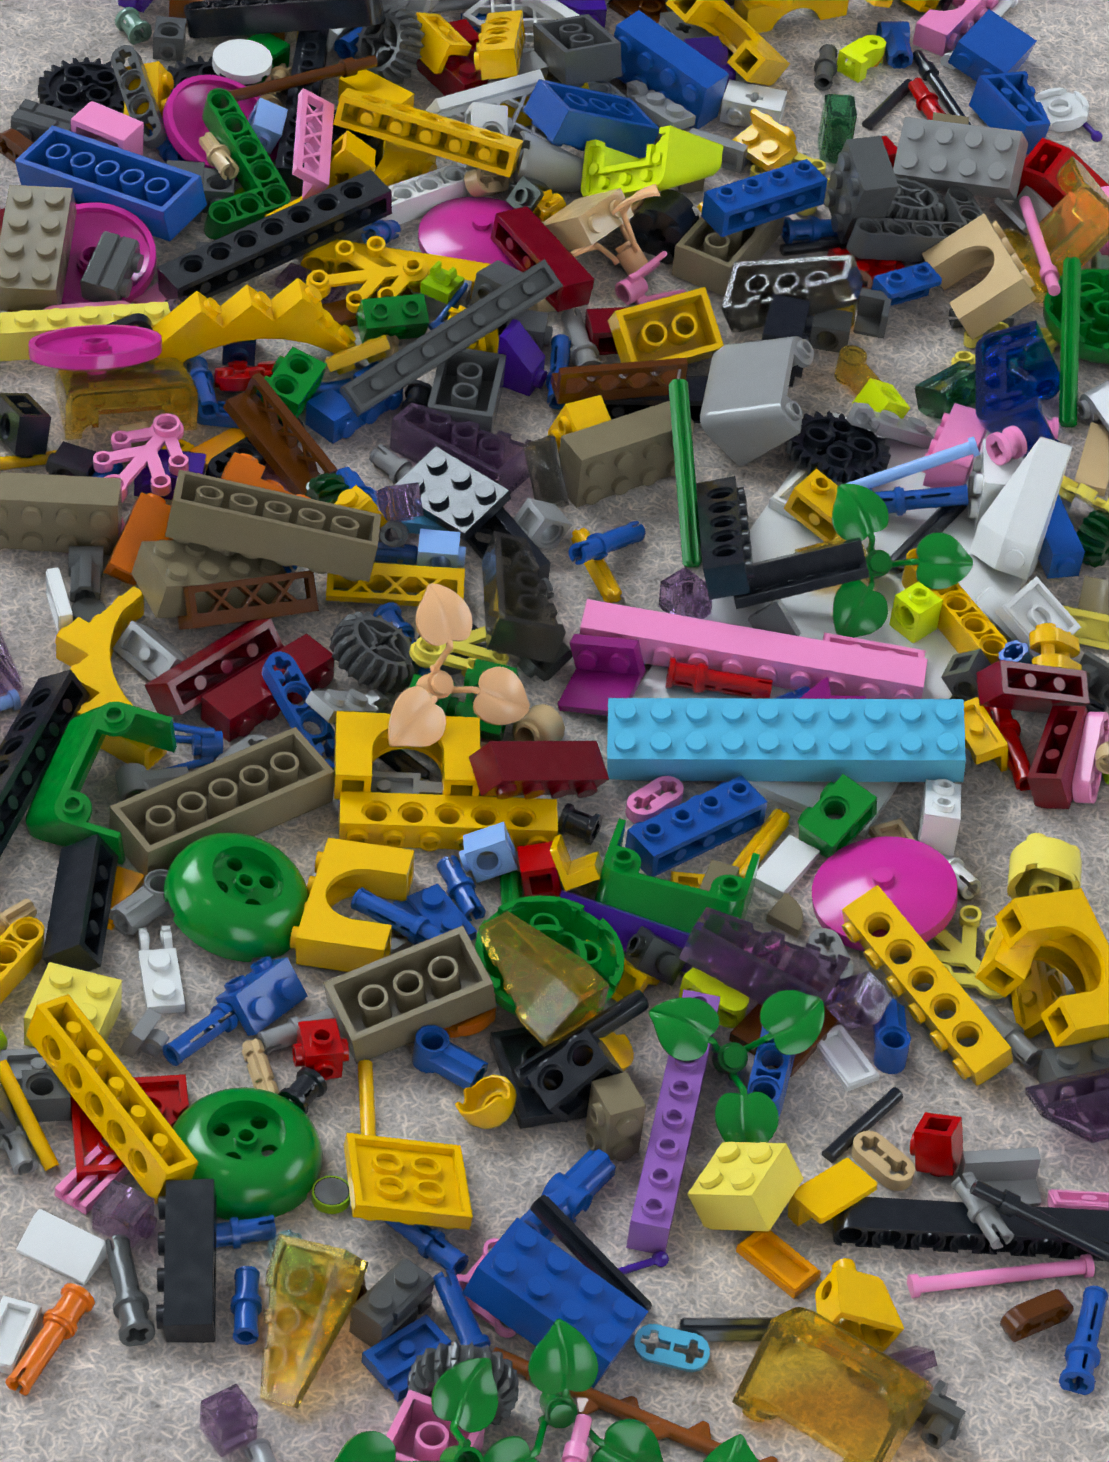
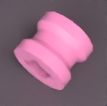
M1014 425L1004 428L1002 433L994 432L989 434L986 438L987 453L990 459L997 465H1004L1011 458H1021L1027 452L1026 438L1022 431Z

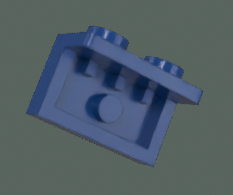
M928 262L874 276L872 290L883 292L889 299H892L891 306L929 296L930 288L940 286L942 278Z
M270 956L256 961L250 966L252 971L246 976L241 975L228 981L224 985L226 990L215 998L217 1003L231 1004L247 1036L258 1034V1032L265 1029L308 997L288 957L272 960Z

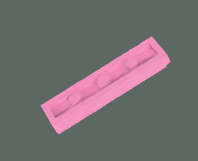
M304 88L298 94L292 175L303 180L302 200L324 191L329 186L334 104ZM309 104L316 107L315 111L311 109Z

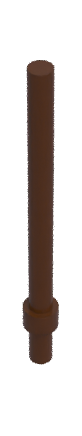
M375 55L359 59L350 57L340 60L339 64L229 92L238 102L338 76L344 78L357 75L358 71L377 67L378 61Z

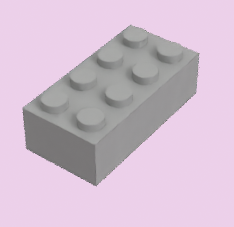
M905 117L893 171L898 178L916 179L917 182L926 183L927 187L935 188L937 191L947 192L950 187L959 186L969 190L973 196L999 197L1004 200L1016 201L1028 142L1022 131Z

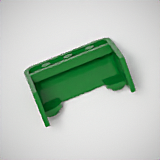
M109 702L82 713L69 722L26 814L25 822L27 830L32 837L62 847L98 834L119 856L118 864L123 865L126 859L121 832L89 823L92 815V804L88 796L80 792L106 735L120 736L173 753L177 745L172 717L122 702Z
M619 818L605 855L594 901L701 937L702 941L695 960L701 961L707 956L717 965H721L724 950H733V945L737 944L754 892L760 854H752L745 878L735 875H721L713 880L710 890L706 891L639 873L641 867L640 856L634 850L622 847L626 820Z

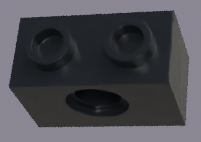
M0 393L1 441L17 457L32 458L34 455H46L51 416L28 393Z

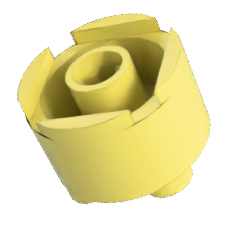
M1042 833L1028 835L1026 841L1017 845L1010 855L1007 886L1008 897L1010 895L1011 899L1081 888L1082 860L1080 849L1060 839L1046 837Z

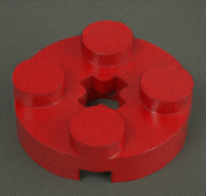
M247 361L228 362V367L215 369V388L220 387L222 391H245L252 375L260 373L263 377L266 375L271 377L276 361L258 362V366H247Z

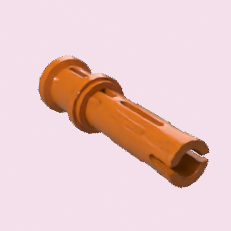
M67 1283L62 1287L60 1292L61 1298L54 1308L48 1309L43 1316V1328L15 1369L6 1378L5 1382L8 1388L16 1391L19 1385H21L22 1388L19 1393L25 1396L28 1395L63 1340H67L76 1334L78 1329L77 1323L83 1314L91 1311L95 1305L93 1296L80 1285Z

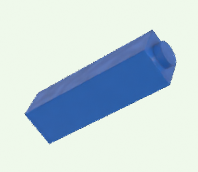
M1059 493L1038 557L1047 579L1079 576L1085 553Z

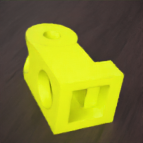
M866 35L842 48L838 54L837 71L857 83L861 82L866 78L867 69L883 63L886 48L885 39L878 35Z
M706 956L683 976L678 997L682 998L684 989L720 996L718 1009L719 1025L726 1028H735L746 1016L749 1004L748 994L744 989L730 985L716 974L718 965Z

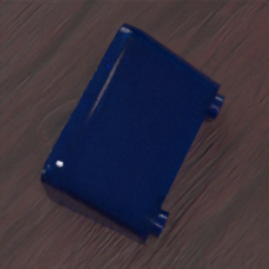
M1031 321L984 335L979 339L975 347L976 415L981 426L990 433H1002L1004 428L1013 425L1018 427L1027 441L1025 457L1041 436L1060 442L1054 438L1043 415L1040 402L1052 399L1059 392L1060 370L1037 321Z

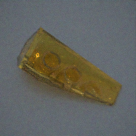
M509 911L479 926L478 933L493 965L498 966L504 979L503 986L506 993L511 994L514 1000L516 1014L520 1022L544 1047L570 1033L604 1010L609 984L584 959Z
M279 1233L266 1271L265 1286L269 1287L268 1309H264V1323L268 1325L267 1346L262 1350L261 1399L296 1409L299 1408L350 1314L351 1306L356 1303L369 1264L367 1261L345 1249Z

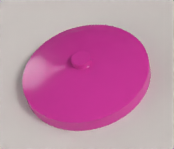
M197 75L183 80L173 89L164 106L163 124L169 141L182 158L186 161L205 162L204 168H215L208 163L206 159L207 154L199 144V138L203 137L206 132H209L202 118L207 94L216 88L231 91L246 86L222 76ZM258 96L237 102L247 120L261 97ZM279 141L271 154L267 153L272 162L277 158Z
M461 197L442 202L430 209L422 218L418 230L419 248L422 253L489 264L499 260L519 270L490 238L496 213L514 208L506 201L489 197Z
M106 203L76 204L77 213L62 304L92 302L82 297L80 281L101 235L105 231L118 234L120 237L125 236L136 239L139 242L140 254L144 256L143 265L140 272H134L131 277L132 289L129 297H122L121 299L122 301L132 303L134 299L142 295L149 287L155 274L157 263L156 247L151 232L136 215L121 207Z
M129 325L67 327L48 331L30 339L28 343L29 358L37 364L51 368L87 372L90 375H101L109 370L131 367L156 358L162 353V337L154 330Z
M884 836L868 838L841 848L821 865L812 884L813 909L821 927L835 931L845 946L859 951L866 950L858 941L852 943L842 929L841 925L844 924L842 909L876 885H879L925 943L937 936L949 924L958 903L956 875L946 858L937 850L922 842L903 837ZM879 929L874 931L871 935L874 937H883L888 933V931Z

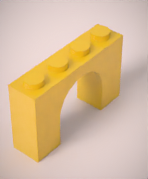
M668 0L665 3L685 23L700 26L712 35L719 36V40L733 52L727 63L747 82L771 86L790 65L783 56L724 0Z
M337 711L334 747V799H340V791L371 792L372 764L384 753L397 749L419 751L428 755L437 763L442 775V795L479 796L480 791L469 756L480 749V718L446 716L445 731L436 743L425 747H391L388 740L391 713Z
M328 838L324 851L317 852L315 860L316 876L309 877L307 884L309 897L304 904V913L300 925L293 926L290 948L296 949V964L350 972L391 955L392 925L350 919L335 912L332 906L343 899L353 897L356 891L362 887L380 898L400 901L407 900L414 878V850Z
M1082 888L1013 898L995 916L1009 949L1040 944L1056 947L1073 959L1085 981V992L1060 996L1040 1014L1055 1047L1109 1038V944Z
M998 924L996 925L975 975L976 979L1006 998L1025 980L1032 961L1037 960L1049 963L1059 969L1069 979L1076 994L1085 992L1083 975L1077 964L1065 952L1044 944L1009 949Z

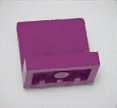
M574 634L569 643L576 669L557 703L560 711L608 716V698H633L646 672L639 640Z

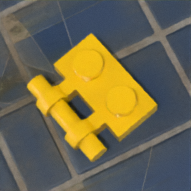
M386 335L364 341V343L347 350H341L334 355L326 357L325 361L330 372L336 370L338 375L356 369L355 363L367 358L368 363H372L385 358V351L391 348Z

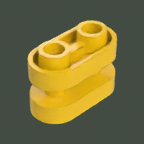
M1042 623L1035 626V630L1029 633L1030 649L1041 654L1031 660L1032 664L1082 670L1081 664L1070 659L1080 654L1079 639L1070 632L1056 628V625L1053 623Z

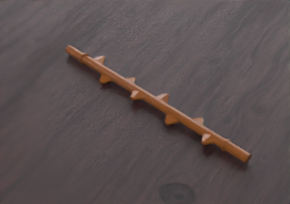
M494 1348L492 1352H502L503 1359L512 1361V1367L517 1370V1374L524 1376L527 1381L530 1380L528 1372L529 1360L501 1348ZM591 1387L582 1392L569 1390L571 1396L576 1399L578 1414L589 1415L601 1409L621 1419H636L646 1424L653 1431L657 1440L668 1438L707 1456L721 1444L711 1439L710 1426L705 1421H701L687 1429L640 1409L638 1400L634 1396L619 1400ZM770 1456L762 1460L758 1459V1461L778 1462V1459Z

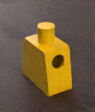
M843 1258L833 1263L831 1272L821 1282L815 1292L819 1336L874 1352H884L903 1331L904 1327L883 1280L877 1276L857 1271L855 1262L852 1259Z

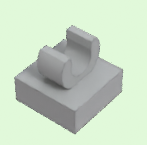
M149 1007L131 1031L119 1052L133 1058L139 1048H141L142 1052L156 1058L170 1038L164 1031L154 1028L162 1015Z

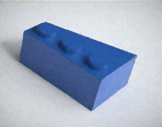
M1019 71L980 75L969 106L991 128L1022 131L1028 142L1026 154H1029L1041 138L1046 137L1051 123L1041 102H1036L1034 95L1036 91L1033 86L1028 85L1027 72Z

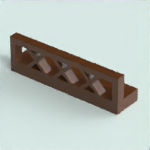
M686 358L563 367L559 368V373H552L551 385L558 404L571 403L601 395L603 400L669 395V383L673 379L686 380L688 362Z
M260 373L252 375L244 393L226 400L223 406L225 411L292 494L305 495L307 492L306 483L310 482L311 478L320 475L316 462L324 473L331 474L337 472L338 469ZM257 390L262 394L264 403L257 396ZM277 414H278V415L281 417V419H282L283 427L281 426V424H280L279 421H278ZM297 439L301 442L303 452L298 447Z
M309 570L183 587L187 615L177 616L179 630L319 611L314 572ZM304 578L306 599L297 600L287 590L295 579ZM279 581H285L282 586L277 583ZM264 583H268L278 592L270 604L264 603L256 596ZM254 585L251 591L245 586ZM235 587L247 596L239 608H234L224 600L230 590ZM223 589L219 595L213 591ZM205 592L215 600L208 612H197L195 593ZM283 597L288 600L285 602H280V600ZM253 601L256 606H249V604ZM220 605H221L224 609H226V610L217 611V609L219 608Z

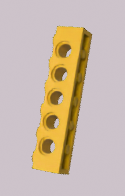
M347 88L340 95L333 123L336 126L509 178L516 170L523 140L350 88Z
M340 791L338 839L397 848H421L425 851H435L437 849L461 851L464 850L463 835L504 822L517 852V847L553 841L554 837L558 836L557 799L511 797L499 800L497 797Z
M876 885L842 909L844 924L841 926L846 936L852 943L858 941L866 950L863 954L867 962L874 970L880 968L887 976L885 982L891 992L897 998L902 995L909 1003L907 1009L912 1018L919 1025L923 1022L931 1031L929 1036L940 1052L947 1050L954 1059L952 1061L954 1069L963 1080L970 1078L978 1086L1013 1063L1010 1045L879 885ZM879 929L888 931V933L883 937H874L871 935L874 931ZM906 956L910 958V960L905 964H896L893 962L897 957ZM922 983L932 985L931 989L924 992L915 989L916 986ZM944 1010H950L955 1013L948 1019H941L937 1016ZM965 1038L977 1040V1043L970 1047L959 1044Z
M67 994L36 1005L26 1034L27 1038L152 1202L158 1204V1197L166 1196L167 1180H192L198 1160L71 996Z

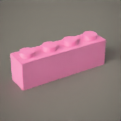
M954 403L950 414L944 412L940 426H938L935 437L932 439L928 453L925 456L969 442L968 438L973 436L980 452L992 414ZM973 454L922 471L926 473L923 486L939 488L966 484L973 469Z

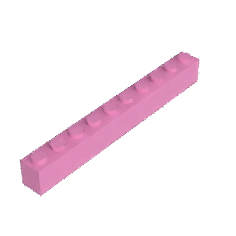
M590 599L586 601L580 626V634L639 640L644 664L668 668L670 657L676 658L677 662L693 665H698L700 662L705 663V665H708V669L771 679L773 680L772 686L792 690L803 686H808L811 689L822 679L828 677L831 695L866 696V699H921L928 661L926 658Z

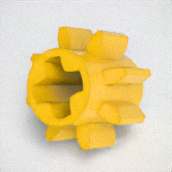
M551 189L543 191L544 196L533 211L541 222H544L566 207L564 198L558 193L553 194Z

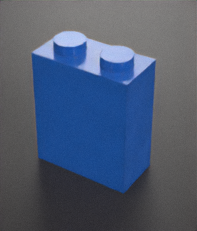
M989 9L958 41L948 63L976 82L980 75L1016 72L1028 59L1037 40Z

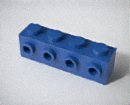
M808 159L705 191L701 217L721 237L824 204L828 179Z
M741 775L728 782H722L717 787L701 795H695L678 806L665 809L659 815L644 822L634 824L627 830L625 847L634 850L640 856V869L646 875L655 877L761 826L765 820L768 801Z

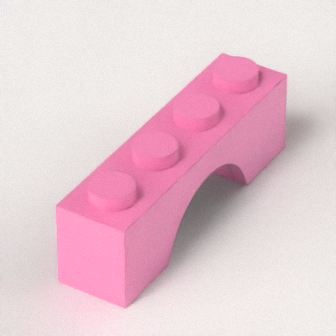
M953 0L952 5L957 9L948 11L929 9L916 22L913 45L943 56L949 50H953L958 41L989 9L992 10L999 0Z

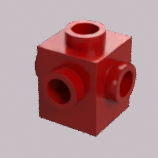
M336 1018L298 1022L297 1043L292 1045L295 1067L312 1068L320 1073L325 1080L342 1078L343 1062L349 1061V1046L346 1038H340Z

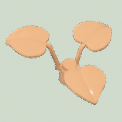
M652 184L644 187L621 202L611 212L613 216L620 211L624 222L619 226L625 242L615 248L618 253L616 256L598 242L590 246L577 248L570 253L577 257L580 254L599 250L611 259L614 265L620 263L628 276L643 267L649 261L636 241L627 211L631 208L633 214H635L643 203L644 198L660 196L658 186Z
M432 583L427 585L425 594L417 608L416 627L421 638L433 646H441L446 643V647L436 663L430 666L431 673L421 676L416 686L404 690L396 699L391 711L388 728V740L391 747H425L436 743L445 731L446 716L443 709L435 703L437 700L446 698L450 694H477L473 702L474 713L481 720L492 725H507L517 722L529 712L530 704L524 686L518 676L507 668L493 667L484 671L479 678V688L475 686L456 687L453 684L452 677L447 672L440 670V667L453 649V641H463L470 636L473 621L466 602L456 592L439 584Z

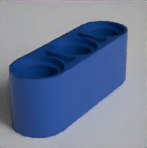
M763 1026L760 1037L769 1033ZM772 1039L757 1047L747 1094L752 1092L766 1094L776 1105L778 1116L780 1117L795 1055L781 1054L776 1049ZM770 1065H775V1066H778L779 1068H777V1069H768V1068H766V1067H767V1066H770Z

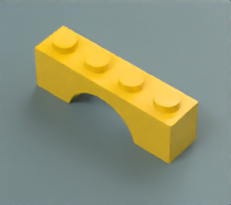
M735 0L733 10L757 33L771 31L781 17L800 8L813 10L820 20L847 15L849 0H794L793 5L785 9L773 8L753 0Z

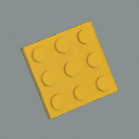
M346 1133L343 1146L352 1216L354 1218H363L368 1221L401 1222L406 1225L438 1226L444 1229L470 1230L473 1215L461 1145Z

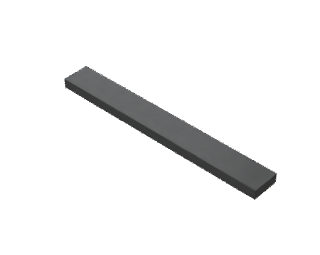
M544 259L348 382L339 391L356 416L359 417L556 292L563 285Z

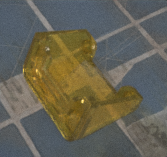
M1073 156L1061 167L1057 175L1058 184L1067 195L1039 222L1052 264L1057 267L1060 276L1063 275V261L1065 258L1078 257L1082 268L1109 241V197L1086 168ZM1003 229L1007 239L1035 283L1031 290L1037 299L1033 302L1043 303L1048 289L1041 281L1039 275L1041 268L1030 235L1028 234L1024 237L1015 229Z
M154 358L131 367L109 370L101 375H90L87 372L61 369L56 373L55 391L65 440L82 439V432L90 425H92V428H98L99 415L163 410L162 414L176 415L183 424L184 431L197 430L198 392L196 384L183 362L177 358Z
M795 1307L771 1319L732 1403L742 1408V1413L756 1422H764L765 1419L772 1420L777 1417L781 1418L844 1457L842 1462H891L928 1402L934 1388L928 1380L822 1315L807 1308Z

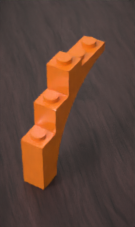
M234 452L220 478L292 494L284 490V487L274 480L261 479L266 466L259 464L255 457L246 453L239 454ZM141 492L133 505L103 573L135 586L137 583L131 573L141 542L173 540V538L165 537L171 506L166 504L162 497L152 493L145 494ZM297 494V495H296V496H301V497L309 498L308 496H305V495H302V494Z

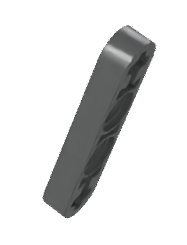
M122 45L112 53L111 64L130 117L144 122L143 145L147 148L159 147L166 140L167 134L141 56L132 46ZM129 57V66L132 68L130 70L124 66L125 58ZM141 79V84L137 89L128 90L131 81ZM145 102L149 103V109L144 114H137L136 111L139 105ZM148 123H150L154 128L153 135L150 137H148L150 135V131L148 126L146 125Z

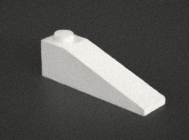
M1042 436L1038 439L980 519L970 553L992 568L1027 580L1033 574L1071 455L1072 446Z

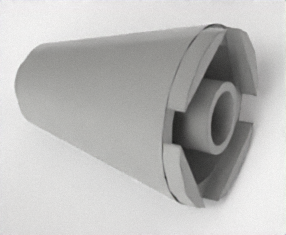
M521 131L520 135L523 137V144L516 170L513 173L514 183L509 182L508 190L512 191L523 175L544 182L552 192H581L584 159L551 144L531 132Z

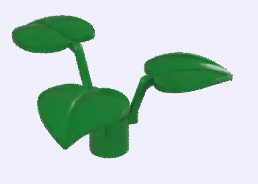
M841 484L837 487L836 499L832 509L833 527L836 533L846 541L855 538H861V541H863L868 536L869 543L866 547L867 554L865 559L870 575L869 578H865L868 581V586L861 580L844 583L837 590L833 601L832 613L837 635L855 638L871 634L882 627L888 615L887 601L881 593L872 590L875 586L874 579L886 575L891 568L918 565L916 570L917 581L929 589L951 587L963 580L972 569L973 559L958 540L946 533H932L924 537L916 549L918 559L892 561L887 552L875 550L874 533L885 529L889 523L888 509L882 498L872 490L860 485Z
M783 990L772 994L763 1003L760 1011L761 1025L769 1033L745 1046L736 1042L719 1046L717 1040L711 1036L719 1026V1016L714 1008L703 1000L691 997L675 998L662 1002L650 1009L649 1017L654 1025L658 1040L667 1054L680 1061L695 1060L705 1054L709 1043L712 1046V1052H714L712 1056L714 1068L722 1074H728L729 1080L733 1081L739 1089L740 1094L726 1093L722 1095L715 1107L716 1126L724 1142L768 1143L778 1126L779 1116L776 1105L770 1097L762 1092L747 1094V1088L738 1077L737 1072L746 1066L748 1061L747 1053L772 1039L776 1049L784 1055H795L807 1050L816 1041L823 1027L825 1011L821 998L795 990Z
M556 1319L548 1333L538 1343L530 1356L528 1372L532 1383L537 1389L542 1391L539 1404L544 1414L538 1419L539 1428L533 1449L530 1451L527 1442L522 1437H505L494 1443L483 1455L484 1462H539L535 1457L541 1452L547 1426L566 1428L575 1423L576 1415H578L577 1407L569 1390L582 1392L589 1389L597 1377L598 1361L587 1339L566 1321ZM624 1419L613 1423L606 1430L604 1440L590 1428L588 1437L599 1446L593 1454L591 1462H664L655 1434L641 1421Z
M474 1358L462 1361L448 1369L438 1379L432 1392V1410L437 1418L451 1421L450 1432L459 1443L458 1446L453 1445L446 1448L440 1456V1461L399 1462H484L481 1452L474 1447H470L471 1441L465 1439L458 1429L459 1427L465 1432L483 1430L494 1420L498 1408V1391L492 1373L491 1359ZM364 1431L354 1435L345 1443L334 1462H395L396 1449L393 1442L384 1434L376 1431Z

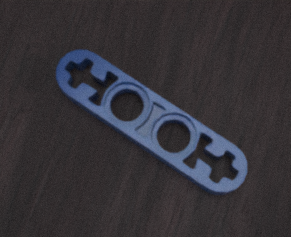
M280 651L270 654L262 667V676L291 729L296 727L321 756L325 753L327 757H334L335 731L330 723L306 703L305 700L312 690L296 661L285 652ZM276 665V667H277L278 669H283V668H284V669H285L284 675H283V673H282L280 670H276V671H275V670L273 669V667ZM291 692L298 693L302 696L304 704L299 706L292 704L288 700L287 694ZM314 722L320 728L321 733L318 735L308 733L304 729L303 723ZM324 759L334 770V761L332 763L330 759Z

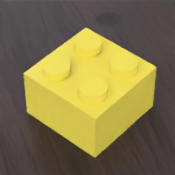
M49 962L24 1016V1045L34 1047L26 1034L36 1005L67 994L71 996L105 1042H107L121 1010L122 980Z
M722 1142L687 1195L704 1227L712 1230L770 1231L804 1178L786 1143Z

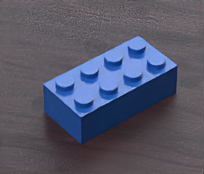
M639 10L616 25L614 37L621 42L622 76L617 77L626 85L634 80L643 82L648 90L662 93L669 100L682 105L684 109L696 115L695 125L689 127L690 129L692 127L700 129L718 117L729 73Z
M542 79L538 80L523 110L532 119L531 123L545 133L548 142L559 147L563 144L570 145L580 151H585L586 141L597 139L605 142V146L637 158L646 157L647 144H653L659 133V127L631 98Z
M518 1217L477 1266L462 1294L534 1346H537L545 1337L556 1319H562L575 1327L590 1343L597 1357L598 1373L591 1386L593 1388L599 1383L634 1336L649 1312Z

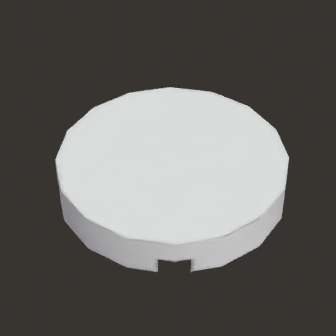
M234 39L223 42L214 49L212 67L218 76L221 73L226 78L243 85L255 84L262 81L263 76L266 75L268 77L271 74L273 58L270 51L260 43L252 40Z
M1051 88L1035 96L1036 102H1041L1051 123L1048 129L1050 131H1072L1081 127L1087 121L1089 104L1087 99L1077 91H1074V94L1067 92L1065 88Z

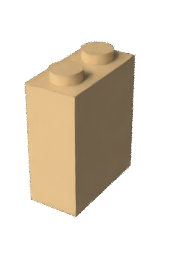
M621 188L577 198L542 223L567 250L590 246L624 223L620 211L613 216L611 212L626 198ZM631 208L627 211L628 219L634 216Z

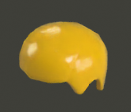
M492 1074L480 1079L471 1088H465L463 1090L464 1103L456 1102L455 1107L473 1127L481 1129L499 1127L510 1117L514 1110L517 1098L516 1089L506 1077Z

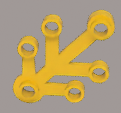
M372 236L367 240V254L373 258L380 257L392 266L382 267L354 251L352 242L342 240L335 246L336 258L341 262H348L360 270L336 274H327L319 269L314 270L307 276L306 284L308 286L310 284L315 286L321 293L322 298H325L330 294L332 287L364 283L358 291H351L346 296V308L352 313H357L360 303L354 304L351 301L358 300L361 302V299H369L385 280L390 279L396 280L390 287L379 289L377 298L399 296L407 286L420 285L428 276L429 267L427 262L421 257H403L387 248L385 240L380 236ZM378 245L380 246V248L375 249L372 248V246ZM346 249L349 250V252L343 253L341 252V250Z

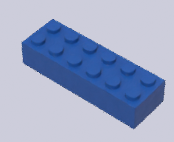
M53 125L15 160L21 185L73 188L76 204L106 203L121 207L143 221L152 236L169 242L207 206L200 175Z

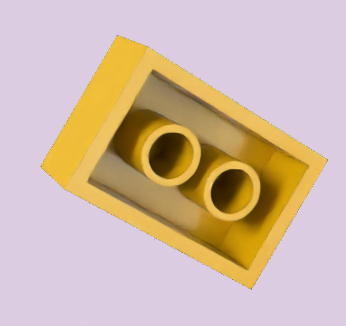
M706 287L617 310L608 320L621 363L686 358L688 364L712 358L714 351L724 346Z

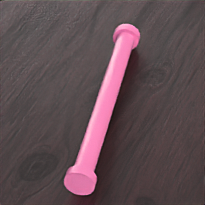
M1083 1254L1080 1256V1259L926 1277H919L918 1274H909L907 1276V1286L911 1298H918L921 1296V1293L1047 1278L1082 1274L1084 1278H1091L1095 1273V1265L1091 1254Z

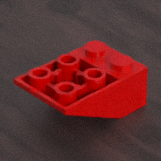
M1042 137L1025 158L1017 197L1027 185L1034 189L1062 216L1068 191L1109 186V184L1069 147Z

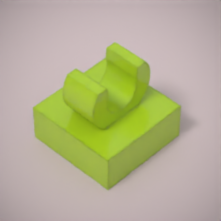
M438 261L430 269V274L421 282L420 293L448 304L464 283L465 278L457 275V270L454 267L449 271L441 268L442 262Z

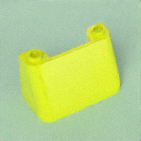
M671 125L659 128V134H662L661 139L655 145L647 144L646 157L637 158L605 146V142L597 139L586 141L581 179L582 196L586 197L621 188L624 196L629 197L652 184L658 186V191H663L711 177L722 165L723 145Z

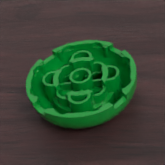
M1083 269L1081 270L1079 358L1103 365H1109V270ZM1063 275L1060 276L1059 280L1061 292L1057 296H1051L1047 292L1043 302V317L1046 328L1060 347Z
M241 833L211 834L192 842L174 859L164 882L165 902H169L175 914L173 921L178 928L203 949L217 956L241 962H251L253 958L267 956L274 959L288 952L291 949L290 937L293 926L300 925L304 913V904L309 897L303 876L287 855L260 838Z
M528 896L499 906L498 911L487 921L484 920L477 933L475 949L493 982L495 1000L500 1007L512 1015L529 1022L561 1025L571 1023L586 1007L597 1008L599 1011L616 992L622 978L625 960L623 947L618 935L604 918L599 921L591 914L585 912V906L578 902L555 896ZM531 954L533 958L522 959L521 955Z
M248 1087L216 1091L190 1105L179 1116L173 1126L174 1131L198 1160L192 1180L214 1179L217 1194V1217L229 1220L231 1217H238V1220L269 1215H274V1217L283 1215L302 1204L307 1199V1194L312 1189L314 1183L320 1178L323 1152L319 1134L304 1111L279 1094ZM267 1150L273 1151L272 1154L266 1157L262 1154V1152Z

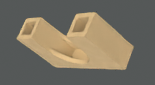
M985 213L922 253L924 260L942 278L941 286L944 290L978 269L993 266L989 274L979 284L949 302L972 340L1037 299L1031 290L1035 283L1016 254L1013 246L998 222L990 223Z

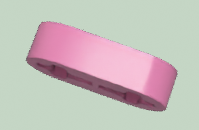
M672 776L656 778L628 797L625 810L626 817L636 824L659 815L665 809L678 806L683 798V783Z

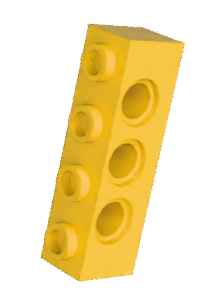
M522 10L487 13L485 23H481L479 42L476 43L477 52H474V64L476 70H481L482 80L510 78L518 75L526 39Z

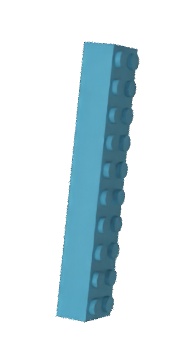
M608 698L607 770L609 779L653 781L661 776H672L680 781H730L742 775L747 781L836 782L844 774L854 782H926V779H947L952 782L964 781L966 762L964 699Z

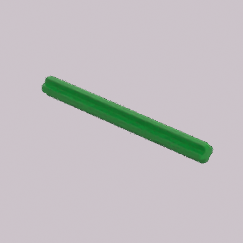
M1067 257L1063 261L1059 423L1065 428H1073L1077 425L1081 262L1078 257Z
M673 379L669 383V398L682 564L684 567H699L702 563L688 382L685 379Z

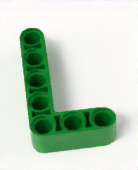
M222 88L213 89L207 94L202 118L209 132L217 138L220 144L228 147L230 157L239 167L236 177L245 192L216 201L210 205L204 225V233L213 240H217L265 218V215L290 203L291 200L290 190L235 98L229 91Z

